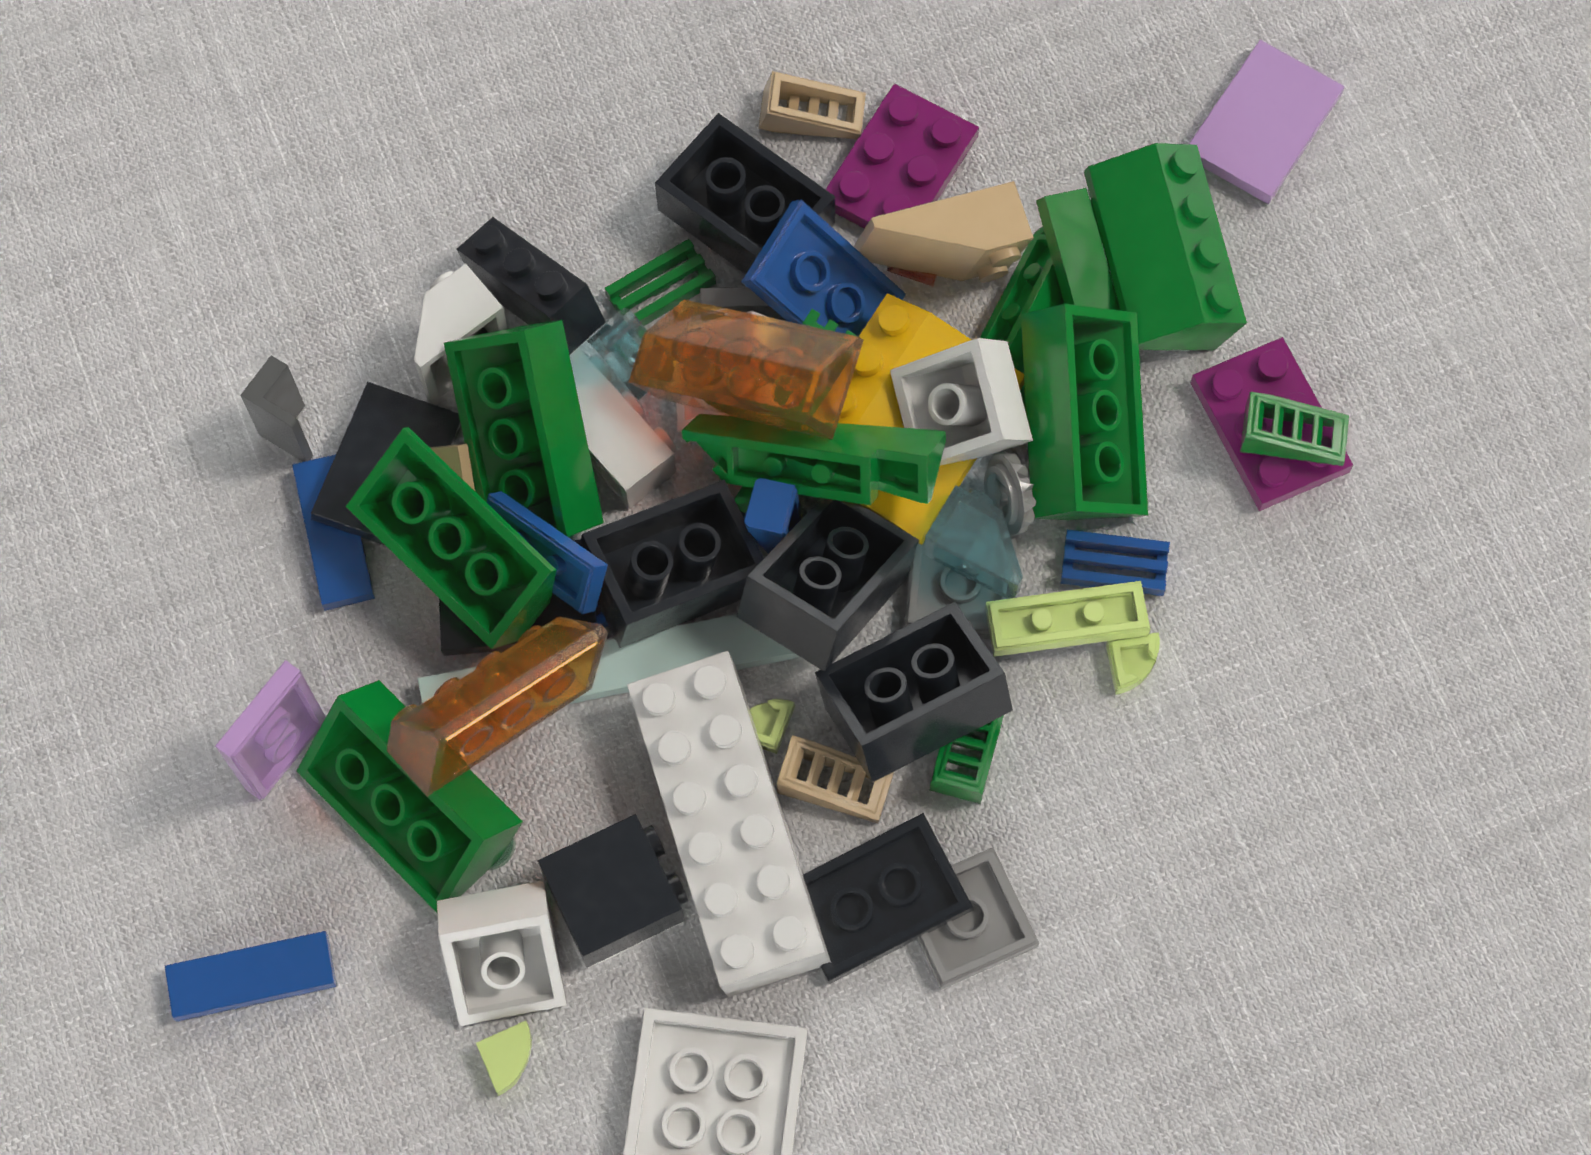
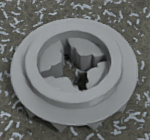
M1003 452L994 454L988 462L984 476V492L987 506L993 519L1006 533L1015 535L1027 532L1028 526L1034 522L1035 515L1032 509L1036 505V500L1032 495L1034 484L1029 482L1028 469L1025 465H1021L1018 456L1015 453L1007 454Z

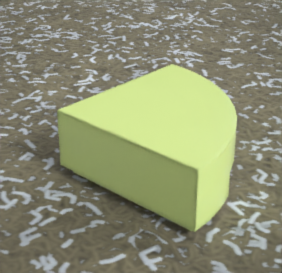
M1159 632L1151 633L1148 636L1107 641L1106 650L1116 695L1134 689L1148 677L1159 653Z
M772 699L750 708L762 749L777 754L793 714L795 702Z
M523 1021L476 1043L498 1096L507 1092L518 1082L528 1064L532 1048V1036L527 1021Z

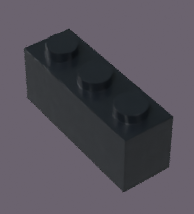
M494 217L489 219L456 249L464 264H467L498 302L526 324L532 325L562 320L569 355L606 323L588 285Z

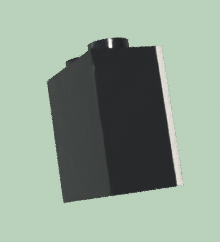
M636 814L537 860L542 875L587 969L685 922L681 907L682 904L688 902L685 890L675 872L667 876L665 875L658 860V857L665 854L661 841L652 825L644 829L642 828Z

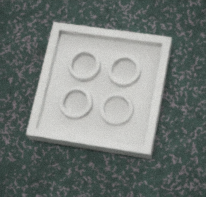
M644 1008L623 1155H792L808 1028Z

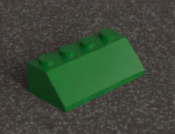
M1154 143L1090 165L1083 171L1120 311L1137 312L1139 350H1216L1247 324L1197 145Z
M1061 304L1021 314L1026 416L1033 441L1028 442L1030 483L1034 484L1032 495L1036 500V505L1032 507L1035 515L1034 519L1069 521L1148 516L1137 312Z
M558 320L525 325L444 342L464 442L468 445L475 492L487 502L488 494L502 491L567 537L603 524L604 521L563 321Z
M409 427L403 428L346 507L489 648L494 649L521 640L551 602L556 569Z
M380 680L337 696L296 770L436 913L438 900L462 896L502 857L523 823Z

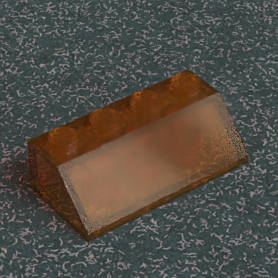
M684 299L644 333L629 383L658 399L833 440L864 340L858 336Z
M558 617L543 627L540 625L531 627L522 634L514 646L502 653L499 651L490 653L481 660L473 672L462 679L453 677L447 680L437 689L432 698L421 705L411 704L403 708L391 722L387 752L428 797L591 690L608 631L601 624Z

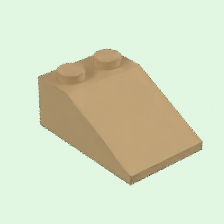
M1012 181L872 217L854 247L871 263L959 281L979 277L980 282L984 283L1007 275L1008 268L1013 262L1021 258V252L1034 237L1015 182Z

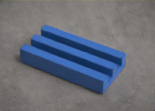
M1067 529L1060 584L1098 587L1141 581L1143 594L1164 596L1170 542ZM1075 547L1156 557V560L1075 550ZM1073 563L1102 566L1117 570L1126 569L1155 573L1154 579L1075 570L1073 569Z

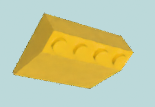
M887 293L803 421L904 428L890 370L972 339L931 312ZM1015 369L1021 390L1024 386V374ZM977 458L940 465L932 500L928 504L878 490V497L872 505H861L919 539L918 544L922 545Z

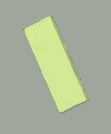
M1141 581L988 601L985 605L993 657L1148 636L1150 633Z

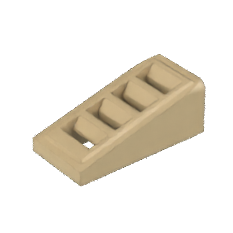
M772 71L763 90L758 129L777 133L858 139L862 133L866 93ZM779 99L787 100V106H778ZM799 101L807 102L806 112L798 110ZM819 103L827 104L826 117L818 115ZM839 105L847 106L845 121L837 119Z
M792 735L777 780V793L879 823L894 772L874 782L867 805L860 803L857 800L864 778L869 779L857 758L817 742ZM803 759L812 762L806 782L797 779ZM823 765L833 768L826 789L817 786ZM844 771L854 774L847 797L837 794Z

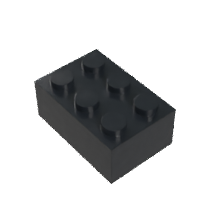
M720 113L709 122L655 182L658 211L745 274L752 266L792 201L802 200L831 227L835 225L836 197Z
M725 480L582 534L579 545L608 564L598 605L619 648L742 599L747 576L764 557L754 537L746 528L745 519Z
M821 498L747 576L737 618L825 672L904 583L919 539L861 504Z
M956 602L832 663L825 672L821 669L815 672L826 711L872 783L1013 711L1005 672Z

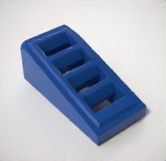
M760 478L754 483L744 522L749 533L769 554L802 519V513L795 485Z

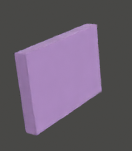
M1259 40L1189 144L1197 145L1203 168L1269 205L1341 97L1345 86L1266 42Z
M285 660L215 747L245 790L261 800L267 796L317 734L326 716L301 671Z

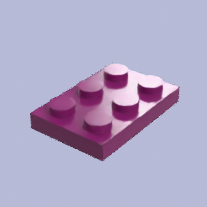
M894 83L826 188L828 192L836 197L835 214L865 229L872 217L938 201L978 138L979 126Z
M1283 337L1192 375L1190 384L1259 511L1350 473L1353 463L1347 452L1343 466L1240 452L1245 405L1250 392L1270 394L1322 408ZM1263 418L1262 431L1271 433L1272 419ZM1283 421L1282 436L1291 438L1292 422ZM1303 423L1301 441L1311 443L1312 425ZM1323 426L1321 446L1331 448L1333 427Z

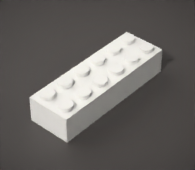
M729 651L627 684L720 988L729 998L819 968L822 964L831 962L739 674Z

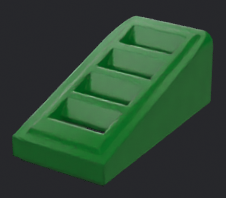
M1250 392L1245 405L1240 452L1343 466L1345 463L1349 415L1270 394ZM1263 418L1272 419L1271 433L1262 431ZM1283 421L1292 422L1291 438L1282 436ZM1303 423L1312 425L1311 443L1301 441ZM1323 426L1333 427L1331 448L1321 446Z
M1004 715L992 721L991 724L988 723L974 730L988 734L986 742L962 736L939 749L929 791L981 804ZM952 745L983 752L982 758L980 760L951 752ZM951 763L978 770L977 776L974 778L946 770L947 764Z

